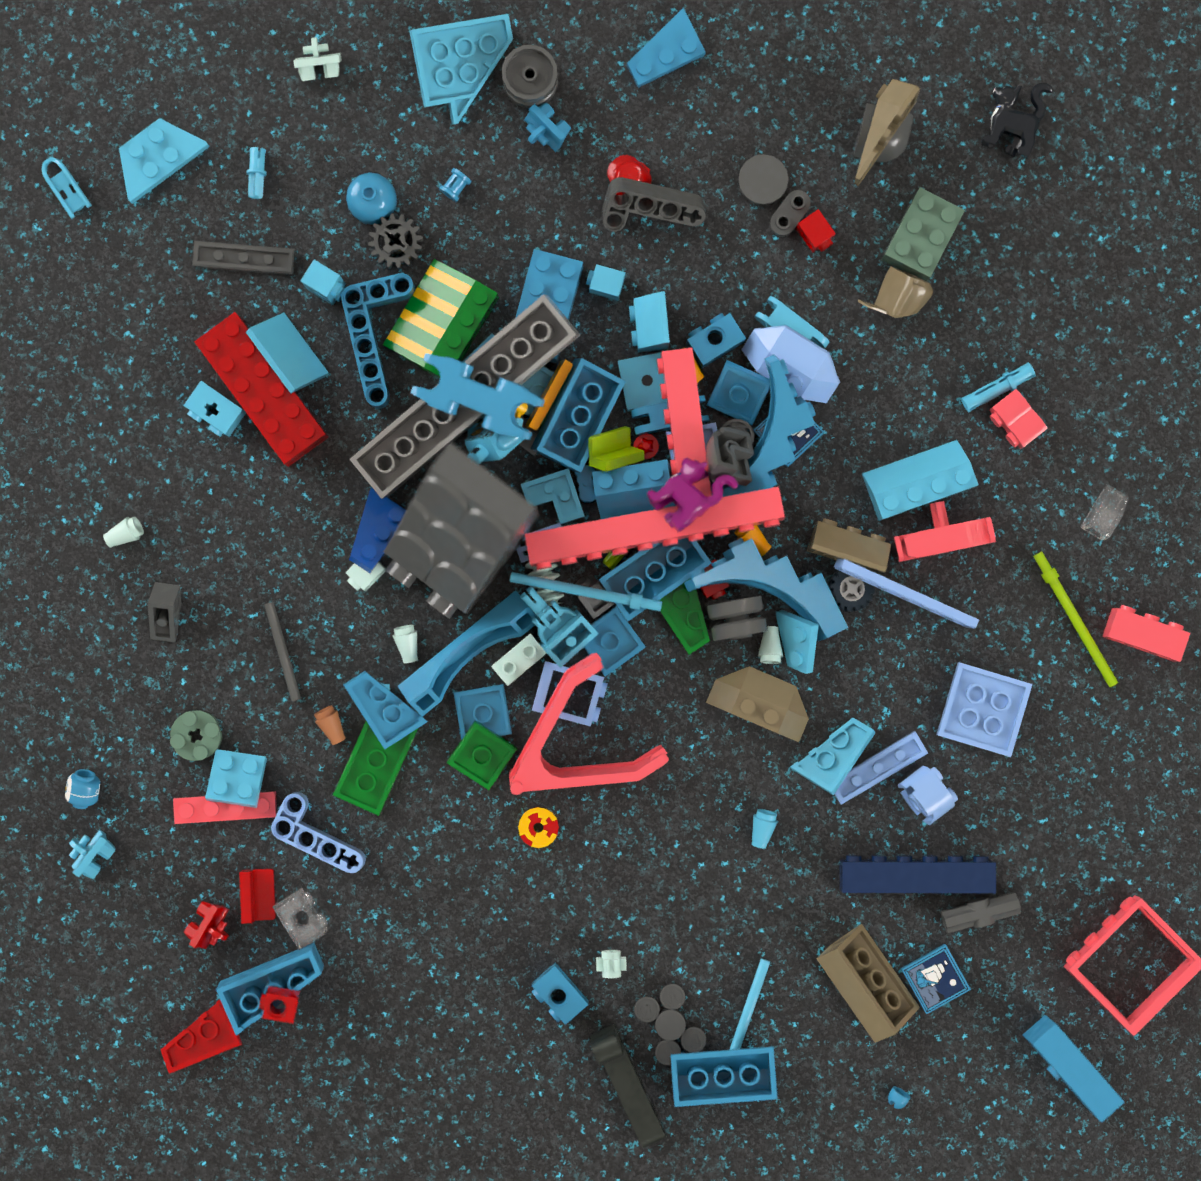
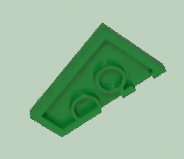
M683 583L658 600L662 601L661 614L688 655L710 641L696 589L688 592Z

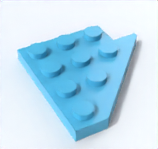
M509 14L410 30L424 107L448 103L452 125L459 123L513 40Z

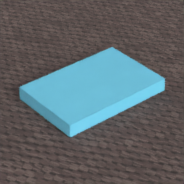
M285 313L252 326L246 331V334L290 393L302 389L328 374L326 368Z

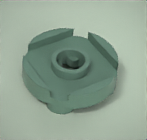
M206 711L185 712L175 720L171 727L170 744L176 753L186 760H204L214 755L222 742L219 722L212 714ZM200 729V735L203 736L202 740L193 742L190 732Z

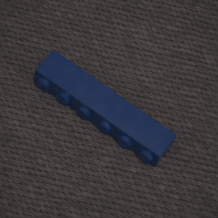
M847 855L846 860H840V891L842 893H996V862L989 860V856H973V860H963V856L951 855L948 856V860H938V856L924 855L922 860H912V856L898 855L897 860H887L885 855H872V860H862L860 855Z

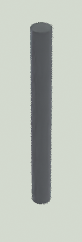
M274 602L264 604L291 701L300 700L301 695Z

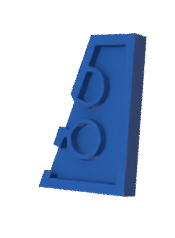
M372 487L368 494L349 558L350 561L368 573L373 571L385 555L383 551L406 512L404 508L389 498L381 499Z

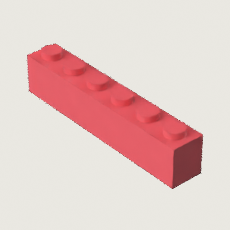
M692 348L662 351L661 358L657 359L658 373H663L664 384H660L661 397L667 400L668 409H663L665 425L670 424L671 434L667 435L668 450L673 449L674 460H670L672 475L680 472L682 461L685 458L697 460L700 463L706 461ZM709 476L693 484L706 497L711 496Z

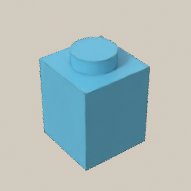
M596 264L595 270L589 271L586 285L590 286L589 293L618 301L626 272Z

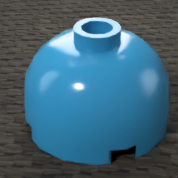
M368 172L352 180L347 189L346 201L349 211L356 219L364 224L373 225L374 223H382L381 217L387 220L390 214L395 211L397 196L393 185L387 178L377 173Z

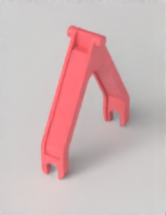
M597 652L587 656L564 672L516 763L509 771L510 790L513 794L519 795L526 791L639 781L668 762L667 752L662 745L656 746L631 762L559 768L549 764L543 758L541 749L575 686L603 668L602 660Z

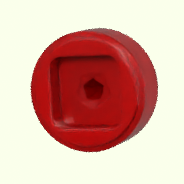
M642 434L635 439L633 447L644 450V460H648L657 454L659 444L653 435Z

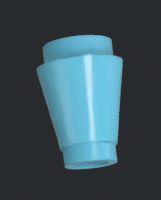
M758 809L757 813L753 815V846L762 849L767 847L778 823L776 813L765 809Z

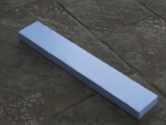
M836 560L835 569L961 626L973 629L977 627L979 622L977 618L848 560Z

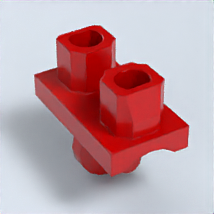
M202 901L196 913L204 919L200 925L196 922H191L184 931V934L191 940L189 945L194 948L207 949L209 944L215 946L218 939L226 941L229 935L224 929L228 923L224 921V918L229 909L222 905Z

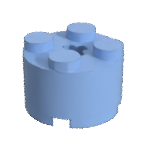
M921 766L899 783L898 788H904L900 793L916 815L922 813L926 817L922 821L931 825L955 806L954 802L958 800V797L951 788H946L941 782L943 777L935 767L929 769L926 766Z

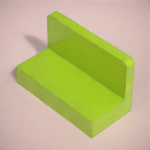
M620 427L588 438L589 466L607 472L644 460V450L631 446L630 427Z

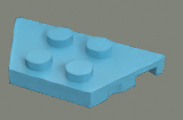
M160 118L119 148L128 200L133 204L210 146L206 141Z

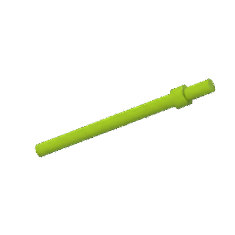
M1042 551L1035 554L1033 557L1043 572L1041 574L1046 584L1049 583L1106 683L1109 687L1118 683L1117 679L1058 580L1059 574L1056 569L1051 568Z

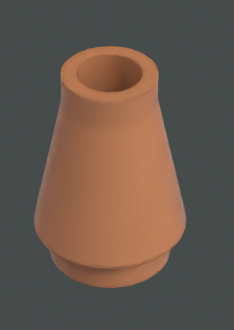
M332 705L314 714L316 718L315 723L328 737L332 745L346 739L338 710H334Z

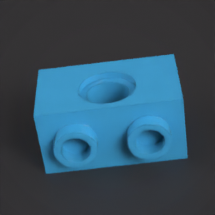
M721 313L710 320V326L702 329L700 326L688 334L690 338L687 339L686 344L689 348L693 349V355L701 368L706 367L745 342L746 337L730 313L726 316ZM711 333L719 334L722 339L721 343L717 345L711 344L708 341V335Z
M556 962L532 982V987L534 988L532 991L533 995L539 1002L545 1001L551 1009L548 1011L557 1022L561 1020L566 1025L589 1005V1000ZM555 989H561L565 992L566 997L561 1001H556L552 998L551 993Z

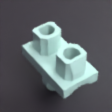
M317 37L311 38V46H303V53H313L312 57L296 58L293 60L294 67L298 68L302 81L316 79L314 66L322 64L325 78L338 77L339 62L342 61L340 53L320 55V52L329 51L328 43L318 44Z

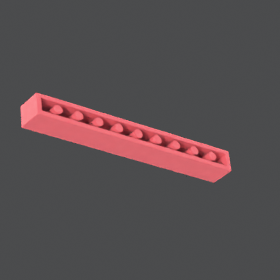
M779 487L722 497L718 504L708 508L702 516L695 518L692 524L679 533L675 527L671 528L664 518L667 513L676 512L678 510L677 506L666 507L658 511L650 510L526 533L525 539L529 562L532 567L536 566L537 570L551 568V563L561 561L562 565L577 563V558L587 557V560L600 559L603 553L612 552L613 556L628 553L627 549L637 547L638 551L652 549V544L663 543V546L678 544V540L688 538V541L692 542L704 539L703 535L711 533L714 534V537L728 535L729 530L738 528L739 532L754 530V525L764 524L765 528L780 525L779 521L784 520L785 517Z

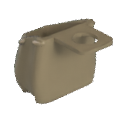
M890 266L882 282L876 302L871 304L858 299V302L870 309L885 313L894 318H900L918 313L933 295V289L930 283L922 278Z

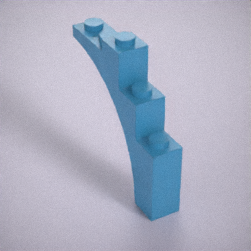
M774 354L764 358L770 378L771 399L769 414L762 436L753 450L754 455L748 459L752 482L747 486L738 484L736 489L725 484L722 487V497L774 488L773 486H776L777 482L771 470L796 460L793 451H796V447L790 435L815 425L812 417L816 414L811 402H806L801 396L798 397L793 383H788L786 374H789L784 360H779Z
M740 538L728 544L730 549L723 552L724 558L711 564L713 569L705 572L704 568H701L691 573V579L684 582L688 592L707 585L722 583L744 584L762 589L780 598L793 608L800 617L819 624L817 641L829 638L848 628L822 573L813 576L810 572L798 578L787 556L778 559L777 555L763 561L752 538L745 542Z

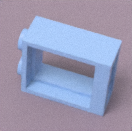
M545 661L532 711L543 713L553 671L564 673L569 667L562 666L560 668L555 663ZM594 674L588 678V680L595 681L596 685L587 718L561 712L559 718L590 727L592 721L597 723L601 708L596 707L599 697L604 698L608 684L603 682L604 677Z

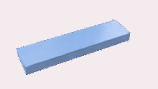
M916 731L852 767L835 792L839 803L842 805L928 754Z

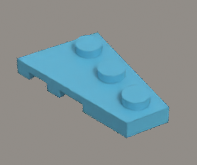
M852 718L832 733L828 740L819 747L813 748L808 752L809 755L800 762L794 763L790 768L834 795L875 735V731L857 719Z

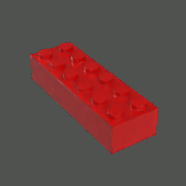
M234 312L194 342L281 461L289 467L329 438V436L296 391L293 393L289 392L246 334V331L249 329L248 326Z

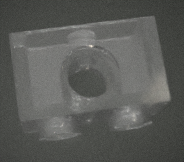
M302 888L272 906L298 950L323 936L328 931L326 928L328 926L326 918L321 912L317 913L313 907L315 901L309 891L304 892ZM298 911H304L308 914V923L302 924L297 920L296 915Z

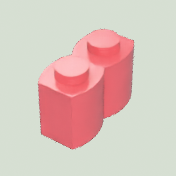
M1017 389L990 409L992 422L997 427L1002 426L1007 432L1006 439L1013 447L1018 446L1022 449L1048 429Z

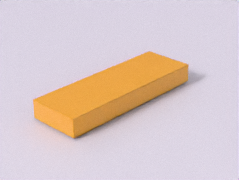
M566 359L560 361L541 395V398L545 400L543 407L535 406L524 426L531 431L539 429L573 367L571 362Z

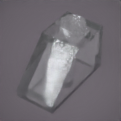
M1106 484L1081 528L1100 540L1109 539L1123 516L1129 497Z

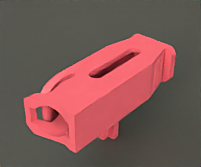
M944 501L929 504L934 529L894 537L899 562L996 542L991 517L949 525Z

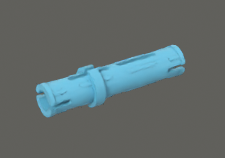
M1029 362L1016 370L1007 371L997 380L962 397V404L969 413L978 406L1009 390L1014 391L1017 389L1016 386L1036 377L1035 371Z

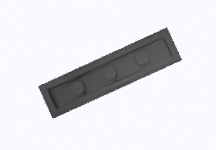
M194 241L192 266L294 275L296 250Z

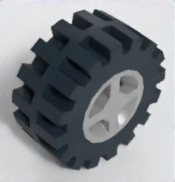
M839 570L832 575L828 583V587L839 609L843 611L855 612L865 608L872 601L873 594L875 593L874 586Z

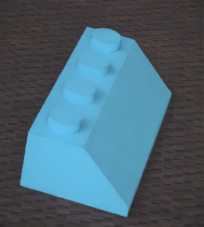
M957 440L862 473L878 521L978 486L970 460Z

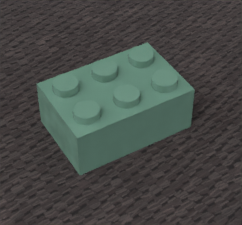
M919 187L881 260L928 281L965 210Z

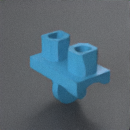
M547 102L538 107L534 104L529 108V113L524 119L529 124L526 129L531 133L528 141L531 144L539 141L543 146L548 144L556 152L561 148L571 127L565 120L559 121L556 125L550 120L555 112Z

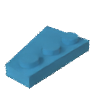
M684 8L627 63V67L638 88L705 55L706 52Z

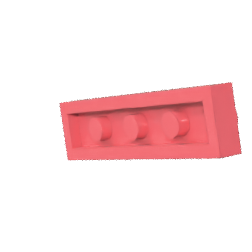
M276 791L260 792L257 808L207 801L205 796L173 799L175 824L271 818L277 815Z

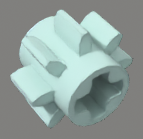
M620 950L601 951L602 957H596V971H602L603 978L621 977V971H626V957H621Z

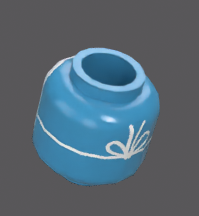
M80 769L75 771L67 779L66 800L77 809H86L88 806L94 805L99 797L101 784L99 778L90 770Z

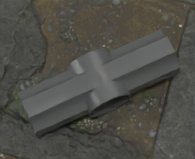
M1009 892L992 898H976L966 902L967 904L943 910L941 911V919L945 931L952 933L969 927H985L994 924L995 920L1021 914V907L1016 893Z

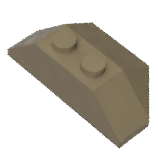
M750 666L715 679L706 703L797 742L800 741L809 720L795 685Z

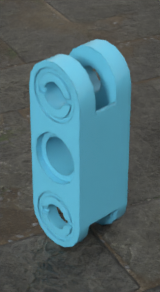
M772 296L767 299V302L774 309L773 313L769 317L760 312H757L755 318L764 327L787 325L822 348H826L830 343L821 332Z

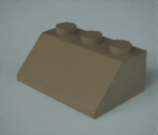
M823 518L822 522L817 521L815 523L807 548L808 552L833 560L845 559L877 574L886 572L891 544L885 542V537L871 534V537L861 535L862 530L847 526L845 530L837 527V522Z

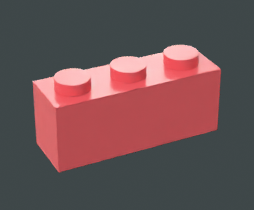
M1121 605L1120 608H1112L1102 637L1173 662H1181L1190 636L1189 632L1183 631L1184 626L1169 622L1168 625L1160 623L1159 617L1145 613L1144 617L1135 614L1136 609Z

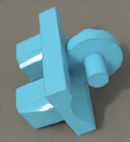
M99 829L91 841L87 835H84L80 841L72 838L69 844L74 849L69 856L76 859L72 864L74 869L72 873L78 877L81 874L91 879L96 877L101 869V865L93 861L96 854L108 860L115 852V846L107 840L106 833Z

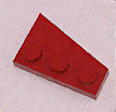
M218 1000L214 1006L199 1016L194 1023L184 1029L160 1050L168 1073L171 1074L242 1045L239 1034L236 1036L221 1000Z

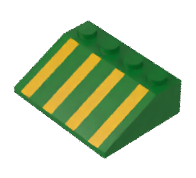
M434 259L384 341L383 346L440 379L439 370L423 360L425 353L462 361L498 301V293L475 279Z

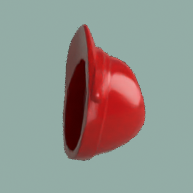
M619 156L608 166L607 175L610 182L615 178L623 177L652 184L650 169L632 156ZM624 192L617 193V195L625 194Z

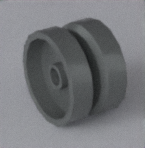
M522 45L510 52L502 66L503 85L508 98L516 105L529 109L534 104L538 107L546 102L548 103L554 97L558 87L557 65L553 56L548 51L536 45Z
M756 596L707 606L709 619L719 620L725 618L726 621L724 624L714 625L711 628L713 641L728 638L731 641L752 637L754 633L768 631L766 618L756 617L749 619L750 613L760 612L764 608L762 597Z

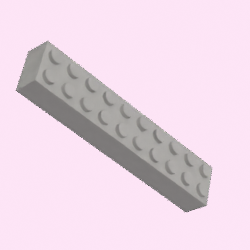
M543 294L464 363L474 366L470 379L496 389L500 377L522 385L576 340L580 334L548 295ZM420 399L351 457L350 461L381 499L387 498L444 451L449 443L452 444L486 414L460 404L456 415H452L431 407Z

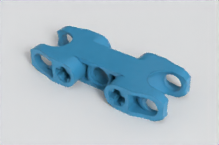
M425 353L423 360L439 370L440 382L431 390L413 386L410 393L419 397L431 407L452 415H456L460 404L486 414L482 427L501 435H510L530 440L532 432L522 428L516 422V409L523 403L543 407L544 399L535 395L526 387L501 377L496 389L470 379L474 366L454 358Z

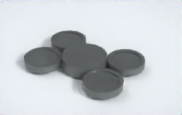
M674 983L665 985L660 992V1001L667 1009L660 1012L658 1002L650 996L639 998L634 1006L635 1015L640 1021L652 1022L655 1020L656 1031L664 1039L657 1044L655 1055L657 1060L663 1065H671V1054L681 1053L678 1043L674 1041L681 1037L683 1048L691 1053L701 1051L706 1045V1035L701 1028L691 1026L685 1029L684 1016L676 1010L683 1005L685 992L681 986Z

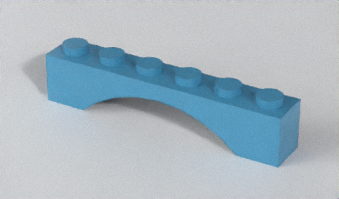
M515 590L399 684L398 688L408 703L423 717L442 701L453 678L473 657L498 642L524 635L535 626L532 622L534 616L539 622L541 620L521 600L520 594Z

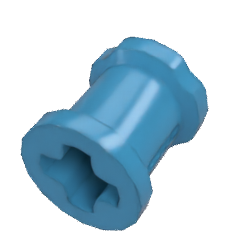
M453 168L451 171L452 175L444 186L441 185L439 187V190L448 198L457 202L461 191L466 185H470L472 181L465 174Z

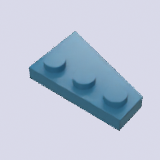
M366 671L343 684L384 749L428 722Z

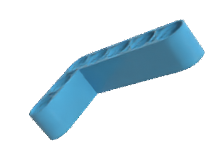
M404 273L349 285L341 293L342 305L364 395L367 402L376 409H382L389 404L390 394L369 309L407 300L412 297L415 292V285L411 277ZM401 281L409 283V288L405 292H398L396 290L397 284ZM377 287L385 289V293L381 298L372 297V291ZM352 293L360 295V300L356 304L348 303V296ZM356 318H365L366 324L363 328H354L353 323ZM363 342H371L372 349L368 353H361L359 351V347ZM369 366H376L378 368V373L373 378H368L365 375V371ZM376 390L384 392V398L380 402H373L371 400V395Z

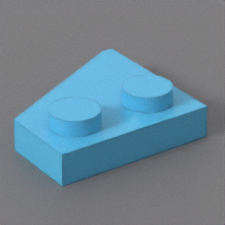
M785 610L776 611L787 666L805 674L812 673L819 624Z

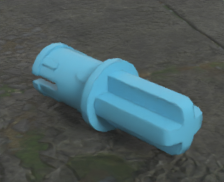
M252 147L249 151V169L246 172L249 175L248 197L261 199L263 197L264 176L267 175V172L264 171L266 149L260 148V151H258V147Z

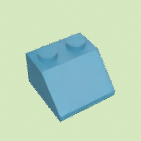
M665 291L634 298V306H629L630 321H635L636 331H631L632 346H637L638 352L668 350L669 331Z

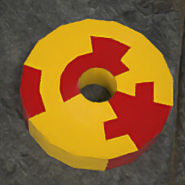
M543 807L530 808L519 820L518 826L520 837L524 843L535 848H542L551 844L558 835L559 829L558 820L554 813ZM536 823H541L543 825V830L541 832H537L534 830V825Z

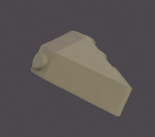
M892 79L889 85L883 84L876 95L878 102L854 184L857 186L860 185L916 104L920 88L916 85Z

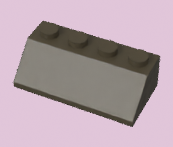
M862 924L832 943L816 958L875 1043L895 1035L920 1008Z

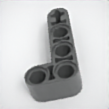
M623 177L615 178L610 182L602 206L604 227L613 232L619 231L625 226L629 212L688 226H698L704 222L706 217L703 199L697 194ZM619 192L625 193L624 195H617ZM642 198H650L646 201L641 200ZM668 203H673L672 206H665ZM611 214H618V216H615V217H611L610 215H611Z

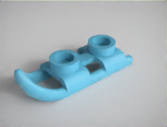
M50 157L43 162V177L71 219L75 217L73 213L81 210L85 205L87 208L92 206L66 166L59 159ZM55 162L62 171L50 179L47 174V166ZM71 184L76 190V193H73V191L69 187ZM62 190H64V192L68 196V198L65 200L59 193Z

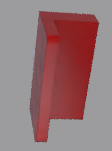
M249 869L239 872L241 924L253 923L258 920H274L276 918L274 869Z

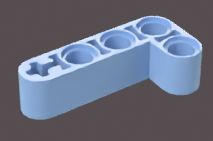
M295 792L286 796L271 826L272 833L277 839L348 873H356L365 865L366 858L363 851L302 821L309 805L306 795ZM293 797L298 798L302 803L299 811H294L290 807V800ZM284 820L290 824L291 829L288 834L280 832L278 827L280 821ZM303 832H310L314 840L311 845H306L302 842L301 836ZM326 843L335 845L336 854L334 856H329L325 853L324 846ZM343 849H345L346 852L343 855L347 857L356 855V861L359 862V864H355L352 867L349 865V859L343 857L340 859V861H338L337 858L342 854Z

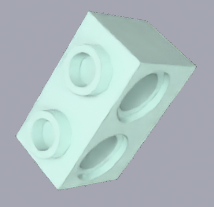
M529 634L491 667L505 684L509 686L547 653L534 636Z

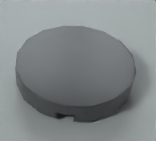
M765 154L753 156L740 169L738 177L739 190L744 198L752 204L771 205L781 199L787 189L789 180L787 169L774 156Z

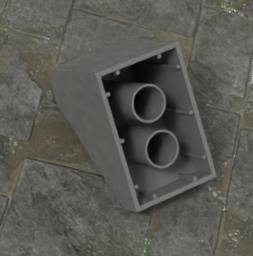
M449 443L430 468L396 531L383 552L393 559L385 571L408 588L411 587L417 578L432 588L433 591L425 601L450 619L457 609H460L465 614H469L515 553L516 549L521 545L525 534L530 533L539 521L540 515L534 505Z

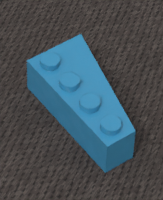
M315 943L219 982L216 991L236 1036L250 1024L262 1018L263 1010L259 1009L262 993H267L269 986L299 991L322 974L324 964ZM274 1000L272 1004L274 1007H277L283 1001Z

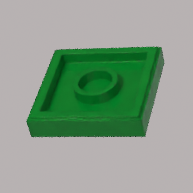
M475 720L447 760V764L487 790H490L516 752L517 747Z

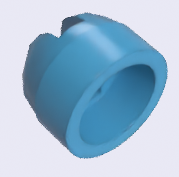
M893 1086L888 1095V1102L890 1105L894 1104L895 1109H901L907 1105L911 1097L901 1088Z

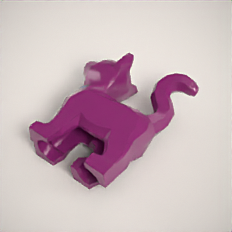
M685 458L682 461L680 472L670 477L658 492L650 490L647 493V497L649 498V503L656 511L663 509L672 502L676 504L678 510L674 513H667L664 518L670 527H675L679 533L692 524L695 518L702 516L708 508L718 504L722 499L723 485L728 484L736 489L738 481L735 477L731 475L717 477L712 485V495L706 497L693 484L709 476V473L705 471L708 463L706 461L700 463L697 460Z

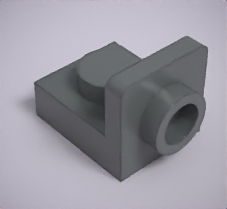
M592 574L582 577L576 582V585L604 590ZM576 595L593 619L614 605L613 602Z

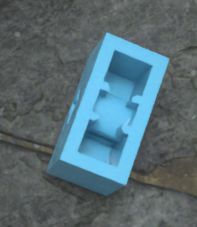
M316 260L312 261L301 279L302 284L308 291L331 305L341 300V293L346 285L339 274Z
M202 381L199 382L183 405L189 409L187 414L199 423L204 419L210 424L208 429L219 437L223 433L230 437L246 414L243 409ZM211 406L219 411L217 416L209 411Z

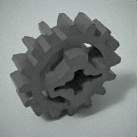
M390 214V220L388 221L381 217V225L373 224L376 232H369V237L374 239V241L368 243L369 248H375L371 252L373 258L380 256L378 263L382 265L386 261L388 269H391L393 264H396L398 270H401L402 263L410 267L409 260L411 258L414 260L419 259L416 251H423L422 246L418 244L423 241V237L416 235L421 231L419 226L412 228L414 221L409 219L405 222L403 214L400 215L399 219H395L394 214ZM393 226H399L398 229H393V230H389V229H388V228L393 227ZM409 233H411L412 235L411 247L409 246V244H407V238L409 237ZM380 237L385 240L382 251L379 246ZM389 237L391 239L394 238L395 240L399 238L402 246H398L397 244H394L392 246ZM396 254L404 255L402 257L392 258Z

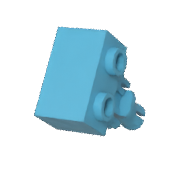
M529 587L526 591L534 600H531L525 592L520 596L521 600L543 622L540 623L535 616L532 618V622L538 627V636L541 640L539 644L560 668L599 634L577 609L572 611L569 608L559 606L555 600H552L550 604L556 609L554 611L533 587Z

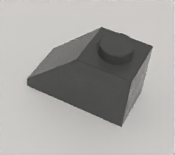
M155 582L148 600L150 639L176 642L181 610L180 585Z

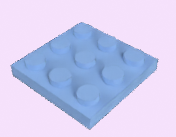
M958 662L936 735L1011 757L1032 684Z

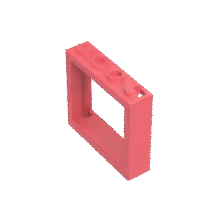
M1134 895L1133 897L1126 898L1120 905L1121 909L1115 915L1108 916L1102 923L1103 927L1097 933L1090 934L1084 941L1085 945L1079 951L1072 952L1066 959L1067 963L1063 966L1133 1036L1201 970V958L1142 898ZM1138 909L1186 959L1126 1019L1078 968Z

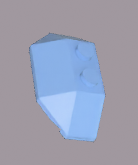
M787 325L755 328L742 348L743 353L756 372L766 378H769L764 358L774 354L779 360L783 359L789 371V374H786L788 383H793L798 397L801 396L804 400L827 403L840 383L830 352Z

